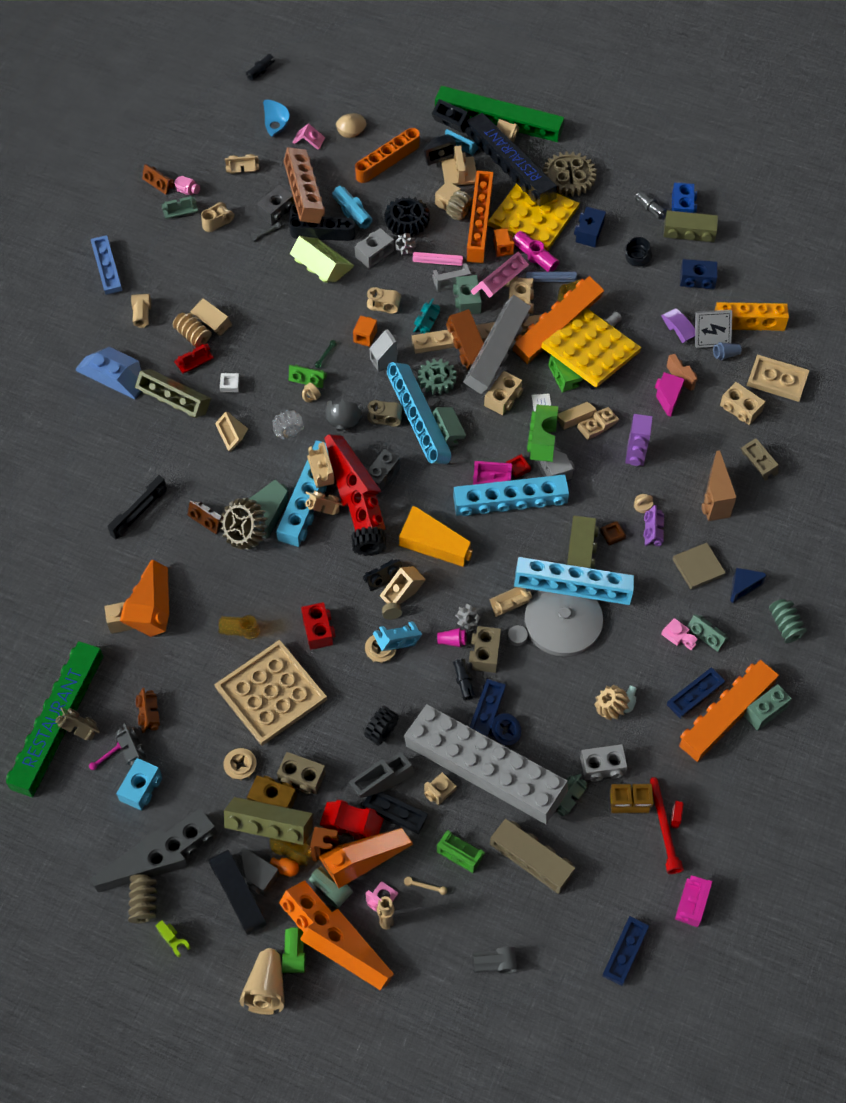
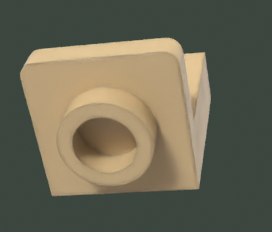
M443 772L431 783L426 782L424 784L425 796L429 801H435L438 805L457 789V786Z

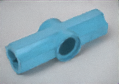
M338 186L335 188L334 192H332V197L341 206L344 215L347 218L351 217L360 228H368L373 222L372 217L363 208L360 199L353 197L345 187Z

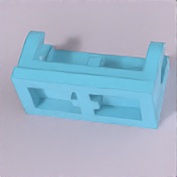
M411 621L408 622L411 630L407 625L389 630L381 626L379 627L380 631L375 630L373 635L380 649L387 651L414 646L422 636V633L418 630L416 624Z

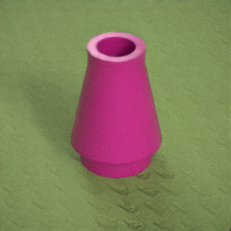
M457 628L438 632V644L462 647V645L467 643L466 630Z

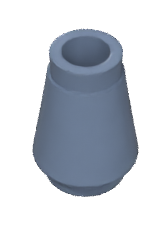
M719 342L713 347L714 357L723 360L740 355L741 346L740 344Z

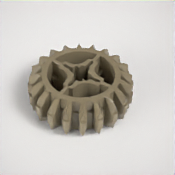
M238 498L235 501L229 502V506L224 507L226 512L221 514L224 518L220 522L223 523L221 530L225 533L222 537L227 538L226 543L231 544L234 548L244 550L259 545V542L264 541L262 536L267 534L264 529L268 527L265 524L268 518L264 517L266 511L261 510L262 505L249 498Z

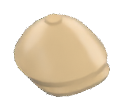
M357 113L346 114L337 120L336 127L341 136L353 138L364 130L366 120Z

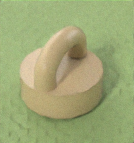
M309 382L304 386L302 397L305 402L310 403L321 396L320 391L313 383Z
M640 494L635 498L634 508L636 511L646 513L652 508L653 497L651 495Z

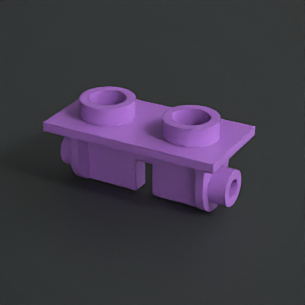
M654 505L644 515L645 546L651 542L655 546H661L664 542V530L659 529L664 527V513H662V510H657V505Z

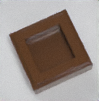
M618 521L600 528V532L608 545L626 539V534Z

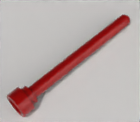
M652 777L650 784H652V793L668 856L667 863L665 864L668 874H677L684 870L683 864L679 857H676L658 779Z

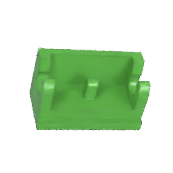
M552 355L550 356L548 367L562 393L579 387V384L575 382H580L583 378Z
M449 830L445 832L437 844V853L471 873H474L485 855L484 850L473 847L454 836Z

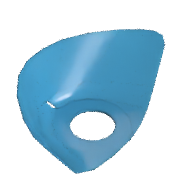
M264 100L265 126L270 136L273 137L286 128L290 114L288 109L281 103ZM272 122H278L280 124V127L277 129H272L270 127V124Z

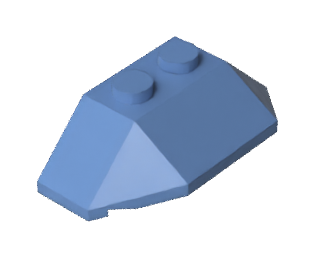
M111 347L86 356L76 368L77 372L133 399H136L142 392L135 388L139 372L141 371L139 360Z

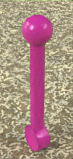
M117 742L116 747L110 750L99 760L90 763L89 768L91 770H95L97 768V765H99L101 762H103L117 750L122 749L120 747L119 742Z

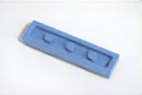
M107 235L90 239L105 295L122 291Z

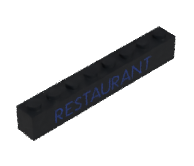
M483 113L466 120L465 131L468 137H471L477 146H480L485 154L489 155L494 163L498 164L503 172L507 173L513 182L517 183L522 191L530 196L533 202L535 201L539 206H542L557 198V185Z

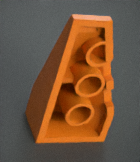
M151 560L141 575L138 585L133 588L130 598L125 601L120 622L150 637L166 632L169 618L168 567L155 560Z
M400 828L338 845L320 855L319 859L337 887L341 888L412 846L413 843L404 830Z

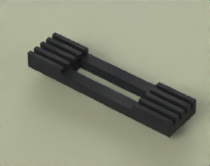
M158 475L146 487L147 491L125 513H120L107 526L111 537L117 539L119 536H122L128 530V527L158 497L160 498L166 492L167 486L164 478Z

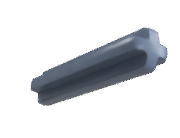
M526 272V278H534L533 282H576L577 272Z

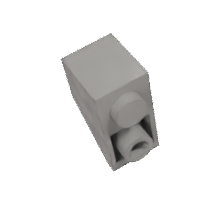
M388 329L369 348L370 360L378 371L387 368L391 362L397 363L398 340Z

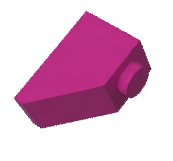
M664 372L662 378H658L655 389H657L656 397L667 416L671 417L685 379Z

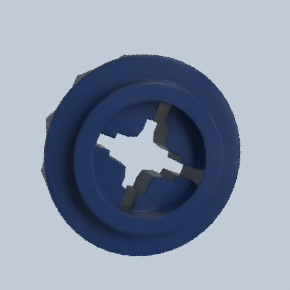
M502 713L493 719L490 726L492 729L491 736L495 737L496 742L506 746L513 745L520 739L521 726L514 716ZM509 724L507 729L508 733L502 735V727H505Z

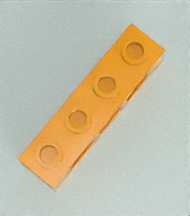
M717 302L715 310H732V330L785 331L789 319L788 305L783 303Z

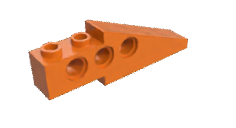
M305 880L285 891L279 904L304 932L300 938L301 941L377 989L382 990L387 986L394 973L339 909L331 912Z

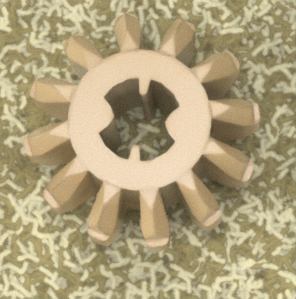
M606 685L605 690H600L601 694L595 697L597 700L594 704L597 709L596 711L599 715L610 721L613 718L618 720L619 715H624L623 711L629 709L627 704L630 700L626 692L618 686L612 685L609 687Z

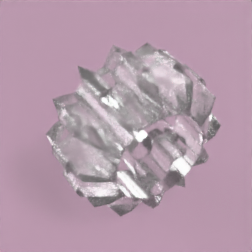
M286 410L284 413L280 412V415H276L272 421L274 433L281 439L287 438L289 440L291 437L296 438V435L301 434V430L304 429L302 416L296 413L295 410Z

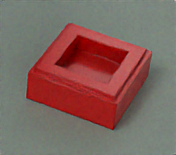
M522 454L506 461V463H512L511 474L515 479L531 471V466Z
M675 801L670 828H679L682 821L683 802Z

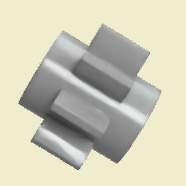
M408 233L398 235L399 238L395 241L396 251H401V255L412 254V250L416 247L415 238H410Z
M466 604V607L463 608L459 607V611L455 615L459 619L457 624L464 626L468 630H470L471 626H478L477 623L481 618L477 614L479 609L469 604Z

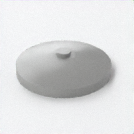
M538 591L527 604L524 623L531 641L544 652L555 656H575L590 649L598 640L603 626V613L597 600Z

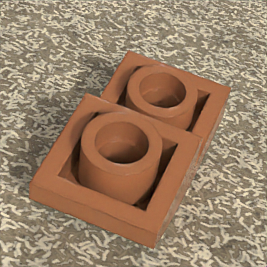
M676 354L669 355L667 368L670 373L685 379L683 386L689 390H694L697 382L696 373L692 371L690 366L683 367L682 361L677 358Z

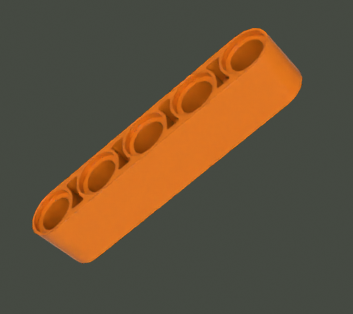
M416 128L405 130L355 164L356 180L360 183H366L417 150L420 146L419 130Z

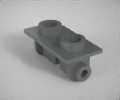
M123 723L124 728L117 730L116 738L122 749L129 746L128 749L123 751L128 765L132 767L136 758L148 762L145 756L147 754L146 749L138 740L140 737L135 727Z

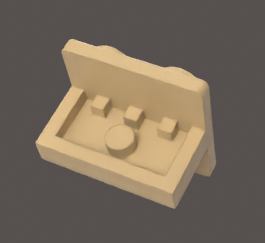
M454 146V158L441 161L444 183L449 181L454 185L475 184L476 166L474 157H466L465 152L462 153L461 146Z

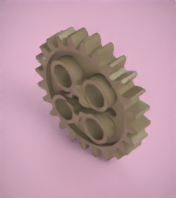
M566 151L565 155L559 152V156L553 155V159L548 158V162H545V167H543V173L557 185L558 194L565 193V197L571 194L574 197V193H577L580 196L581 191L586 193L587 189L591 190L596 181L597 169H595V164H591V159L586 160V155L580 157L581 153L575 155L574 151L571 154H568Z

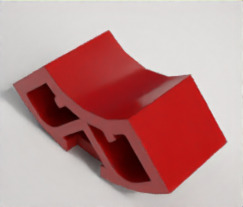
M336 800V802L326 803L320 826L325 829L337 830L339 835L349 833L354 836V839L360 840L378 835L384 818L376 814L377 811L374 809L356 808L348 805L346 801Z

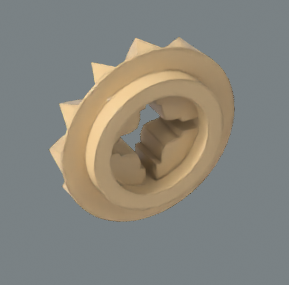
M374 635L366 641L365 652L367 657L372 659L373 662L377 661L382 664L384 661H390L395 656L396 649L380 651L377 654L376 647H379Z
M237 748L226 755L224 770L232 779L242 780L247 777L250 778V775L255 772L257 761L250 750ZM244 759V765L246 767H240V769L237 770V765L235 763H240Z

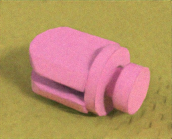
M180 176L175 180L174 184L177 192L193 195L198 194L200 191V186L193 179Z

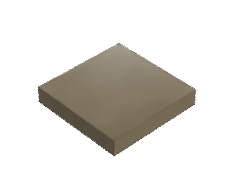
M708 543L673 556L674 563L691 590L724 577L726 574Z

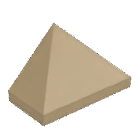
M225 412L215 423L230 452L239 444L248 430L245 425L229 412Z

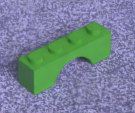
M537 404L536 411H532L527 452H531L530 460L553 462L555 436L549 433L556 432L558 406Z

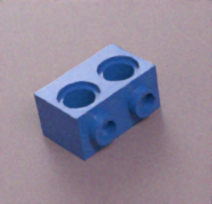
M674 183L672 211L696 213L697 204H694V201L697 200V191H694V184Z

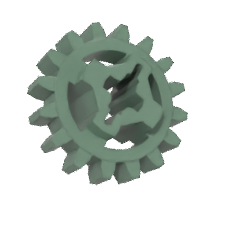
M434 358L432 363L427 360L426 366L421 365V370H418V383H420L421 388L425 387V392L431 390L432 395L435 392L441 395L442 391L448 393V388H454L457 372L454 370L453 365L449 366V361L443 363L442 359H440L439 362H436Z

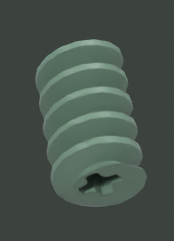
M780 599L769 606V610L772 612L779 631L782 632L781 635L785 639V643H791L801 638L807 632V629L800 628L804 623L803 621H798L801 618L799 614L794 615L797 609L791 608L794 605L793 601L787 602L786 599Z

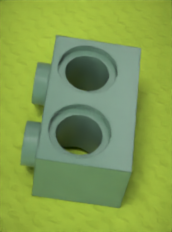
M777 684L750 704L744 717L758 731L785 711L792 698Z

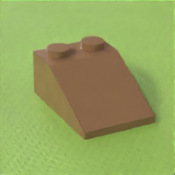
M720 450L716 451L704 503L702 504L703 514H706L708 521L729 518L736 501V495Z

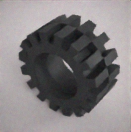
M363 527L361 530L357 529L356 532L351 534L352 550L355 554H363V556L370 554V556H373L374 553L378 555L379 552L382 553L386 550V533L381 528L368 527L365 529Z
M382 706L367 724L368 727L365 728L364 733L365 737L376 745H381L390 736L391 731L393 732L394 726L397 725L399 715L388 707Z

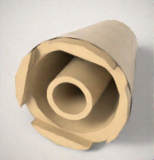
M267 948L259 953L240 996L241 1006L244 1007V1004L249 1006L248 1011L253 1013L271 1015L274 1013V1010L279 1009V1012H281L284 1008L281 955L272 948Z

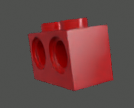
M324 602L301 607L310 650L333 645L332 638L336 637L334 626L329 625V620H332L330 609L325 608ZM317 615H318V616H321V617L318 618V619H314V618H313L314 616H317ZM321 632H322V633H325L323 636H318V635H317L318 633H321Z

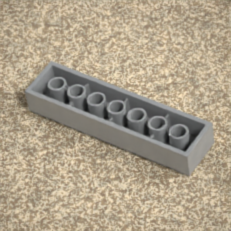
M427 704L404 735L406 747L546 825L568 792V781Z

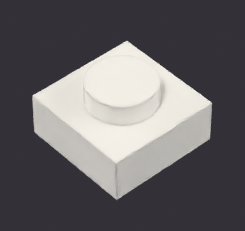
M221 373L220 392H238L239 373Z

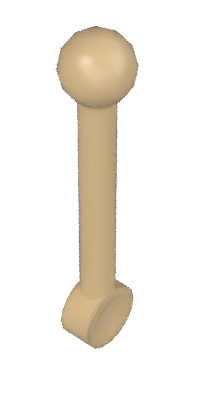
M411 877L404 879L406 886H419L438 891L441 895L447 893V888L444 886L436 887L413 881Z

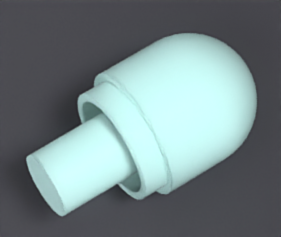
M629 686L626 692L630 702L627 704L629 709H625L624 713H630L635 706L636 696L634 695L637 688L634 686Z

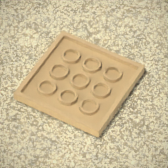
M280 640L214 684L217 691L261 746L327 700V696Z

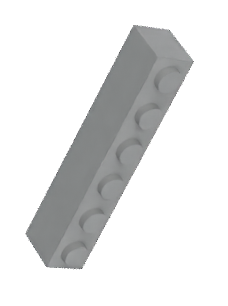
M515 295L505 303L463 383L480 394L485 390H490L494 384L492 379L499 374L501 370L500 364L504 363L509 355L507 353L508 349L510 350L515 344V336L520 334L523 329L521 327L522 323H525L530 315L528 313L531 308L530 305Z

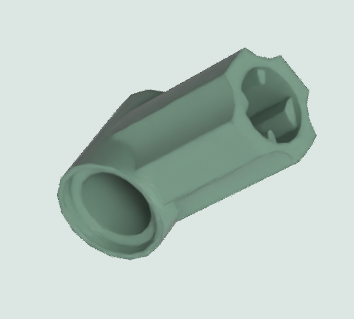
M322 866L317 868L309 878V882L325 895V898L337 909L353 893L347 884L338 888L328 871Z

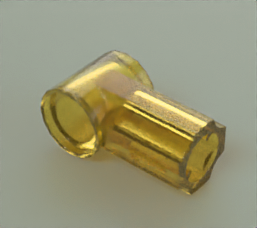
M246 615L242 618L221 616L219 620V634L244 636L250 640L255 639L260 633L258 623L255 617L251 615Z

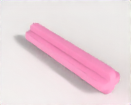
M414 252L413 262L462 266L463 256Z

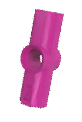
M523 231L516 233L513 238L514 244L527 254L530 262L538 263L547 272L556 270L559 260L544 249V244L541 241L533 240Z

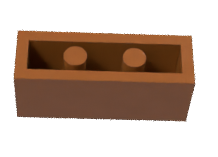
M468 309L450 315L446 323L448 332L453 335V344L456 349H459L461 354V363L466 366L467 370L471 368L484 344L472 314Z

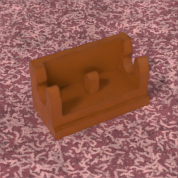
M314 827L310 845L313 861L317 862V860H320V855L340 845L337 830Z

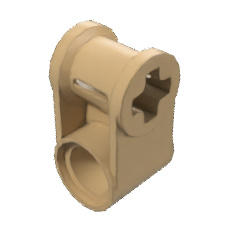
M219 202L201 213L203 230L213 232L223 225L230 223L234 218V213L228 210L223 202Z
M377 287L368 290L367 297L369 299L367 307L370 310L390 314L398 312L401 300L399 292L379 289Z

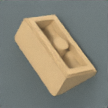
M585 402L558 413L557 420L565 430L592 418L597 410L590 403Z

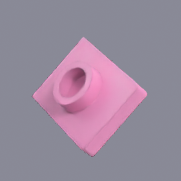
M308 123L297 132L292 143L295 144L304 138L319 150L325 137Z
M383 881L379 883L373 893L369 890L366 892L367 905L376 912L378 901H381L377 895L381 890H386L390 893L392 902L398 895L397 891Z

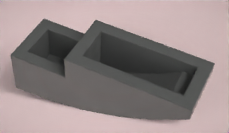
M399 752L386 762L381 759L352 779L349 785L360 798L390 789L414 775L415 772L412 764Z

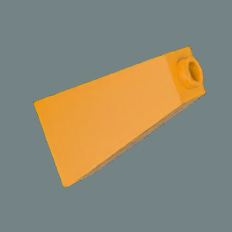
M412 506L399 536V546L464 567L466 560L470 561L473 550H470V541L419 508Z

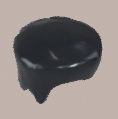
M634 237L626 244L625 257L630 265L641 266L651 261V246L646 238Z

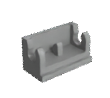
M467 263L463 264L464 268L462 270L439 275L437 270H433L432 278L437 292L453 289V284H456V277L471 276Z

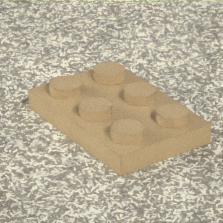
M757 354L747 386L799 402L809 370Z

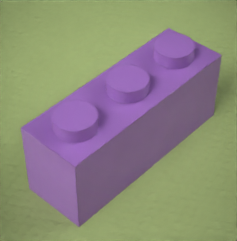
M633 415L627 445L626 464L644 466L653 416Z

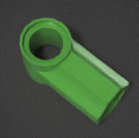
M300 928L285 929V953L282 954V973H305L304 942L300 940L304 932Z

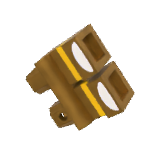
M611 784V813H649L650 807L653 806L652 784H632V788L631 784Z

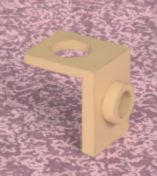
M499 119L497 127L514 143L520 127L515 123L511 124Z

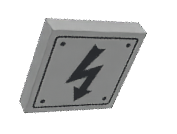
M732 310L696 311V348L714 347L719 342L731 343Z

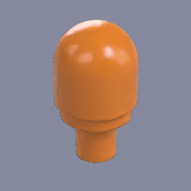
M272 857L270 860V864L276 867L282 875L293 877L299 872V865L295 860L282 857L280 860Z

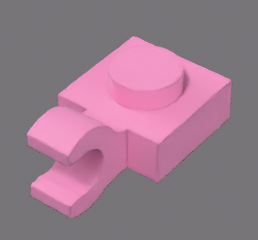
M675 618L662 630L661 635L676 646L681 642L688 649L692 650L697 645L695 642L698 639L694 635L689 634L690 629Z

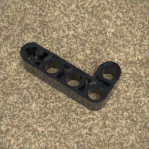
M293 204L291 206L289 227L290 235L295 239H298L299 236L318 238L319 240L351 241L356 236L355 221L351 218L322 217L320 224L302 222L299 219L296 205Z
M226 850L209 859L208 862L247 936L266 926V921L230 851Z

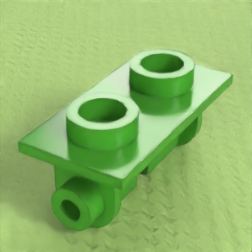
M297 364L295 366L289 365L288 381L305 385L310 382L316 387L323 388L324 380L327 377V373L324 370L308 369Z

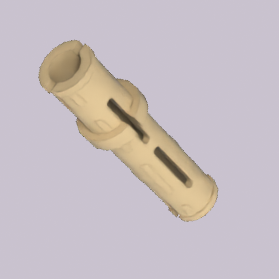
M384 896L381 897V901H378L377 914L380 919L381 928L386 930L391 928L390 925L393 926L394 906L392 900Z

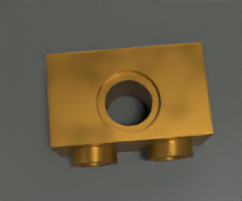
M257 775L247 800L292 809L297 795L292 785L288 783L280 784L269 776L261 777ZM272 792L278 793V795L274 798L268 797V795Z

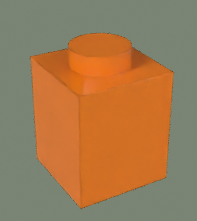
M360 315L353 330V341L370 347L377 333V320Z

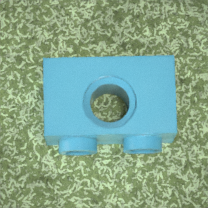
M136 758L116 793L119 800L142 811L144 805L149 804L153 789L158 787L162 780L159 767ZM141 782H145V783H146V784H145L143 787H141V788H137V787H136V786H137L139 783H141Z

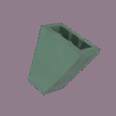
M276 479L249 498L262 505L261 510L266 511L264 513V517L268 518L265 521L268 527L264 529L267 533L264 535L266 539L270 536L289 501L287 487L283 483L280 484Z

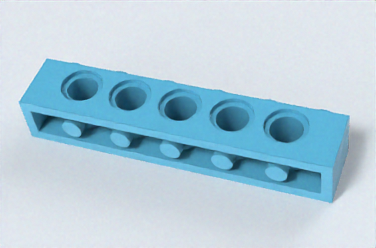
M316 440L313 450H318V445L322 442ZM308 460L276 531L278 541L297 547L300 546L301 541H305L307 527L312 524L314 519L313 513L315 510L308 509L305 504L310 495L306 494V491L314 493V490L325 494L327 486L316 488Z
M565 475L454 487L453 491L456 516H469L477 513L487 514L495 511L505 512L513 509L524 510L531 507L542 508L548 505L560 506L568 503L569 497Z
M518 557L514 587L630 605L634 591V575Z

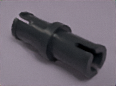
M267 54L261 61H257L246 72L247 78L253 81L260 73H264L266 68L275 62V59L271 60L274 57L271 54Z
M457 659L453 662L457 675L456 682L460 686L463 700H467V697L468 700H471L475 697L471 684L472 676L468 673L466 660L461 659L460 662V659Z

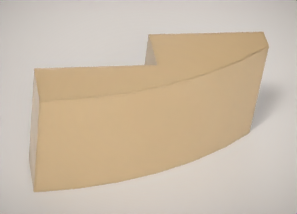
M609 407L595 412L592 418L578 423L577 428L589 440L615 425L619 418Z

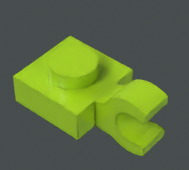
M161 920L155 925L177 957H181L178 951L180 946L183 945L188 950L190 949V945L185 939L176 938L175 935L178 933L170 923L166 925Z

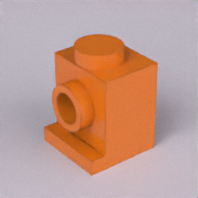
M508 229L494 230L493 242L496 256L514 255V241L512 235H509Z

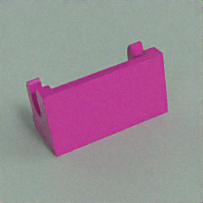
M475 461L473 485L511 481L512 463Z
M691 876L690 879L687 878L675 920L695 927L699 926L712 881L696 876Z

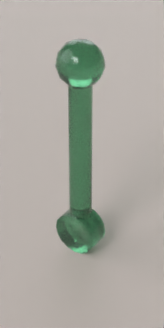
M335 340L330 341L329 347L326 349V351L321 356L319 361H316V368H320L322 361L327 356L329 351L332 349V347L336 346Z

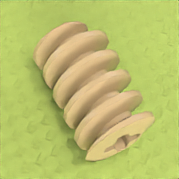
M180 313L173 321V328L196 348L201 346V344L205 345L211 337V331L207 330L191 313Z

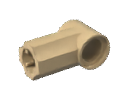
M150 294L131 295L133 325L145 328L146 325H149V310H151Z

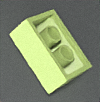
M299 236L290 252L295 257L294 260L297 263L307 266L308 271L319 275V279L326 283L338 281L354 266L318 238Z

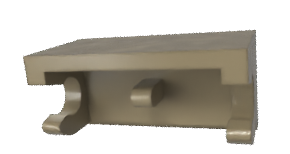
M757 438L741 447L743 455L747 456L765 481L768 480V476L771 473L773 476L778 474V463Z

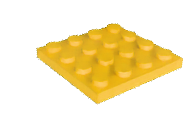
M516 183L489 219L488 226L494 229L507 228L509 235H512V237L517 232L523 231L533 240L541 241L544 244V249L548 251L578 210L579 203L557 193L556 199L539 206Z
M588 308L582 311L577 318L575 317L564 328L556 331L542 342L541 348L596 388L640 353L642 348Z

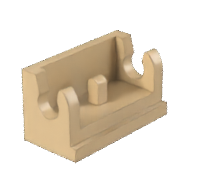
M204 298L190 311L193 316L213 329L218 335H222L232 326L229 317Z
M324 442L319 443L318 450H313L312 446L308 448L309 455H307L316 488L334 484V474Z

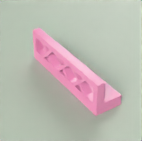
M517 252L475 286L471 293L474 295L480 289H483L490 298L529 264Z

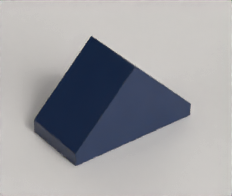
M736 568L733 576L730 601L734 603L762 586L766 574Z

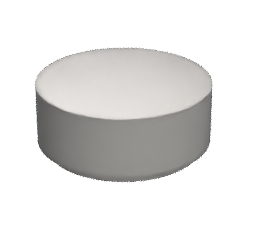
M516 625L509 629L508 640L512 645L521 646L526 643L528 632L523 626Z

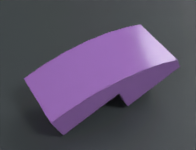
M675 308L662 315L669 330L674 329L682 343L695 337L694 326L679 310Z

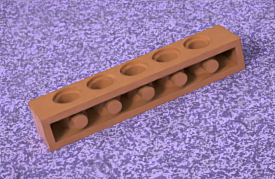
M287 147L284 165L299 219L302 222L320 224L321 218L325 215V207L322 205V197L319 195V187L316 184V176L313 174L310 157H308L307 150Z

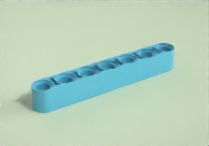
M391 362L387 367L388 378L428 462L448 464L451 460V451L408 364Z

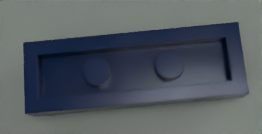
M711 667L667 701L666 705L681 719L722 687L725 680Z
M487 679L476 707L470 728L486 737H489L490 726L496 717L506 689L505 684Z
M629 916L603 972V977L621 986L623 985L649 925Z

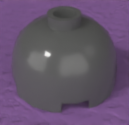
M328 401L326 404V419L332 426L336 427L337 431L346 432L347 429L357 426L361 419L363 407L357 408L358 404L347 401H340V404H333V401Z

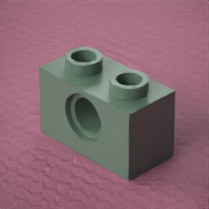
M477 275L456 277V284H453V293L457 295L455 306L456 309L459 308L460 312L469 309L471 314L481 313L480 291L474 295L471 293V290L478 285Z

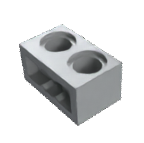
M622 744L581 751L580 760L585 780L596 782L607 777L617 779L626 774L627 763ZM615 760L619 765L614 766L609 761ZM590 763H595V764H597L599 767H598V768H591V767L589 766V764H590Z

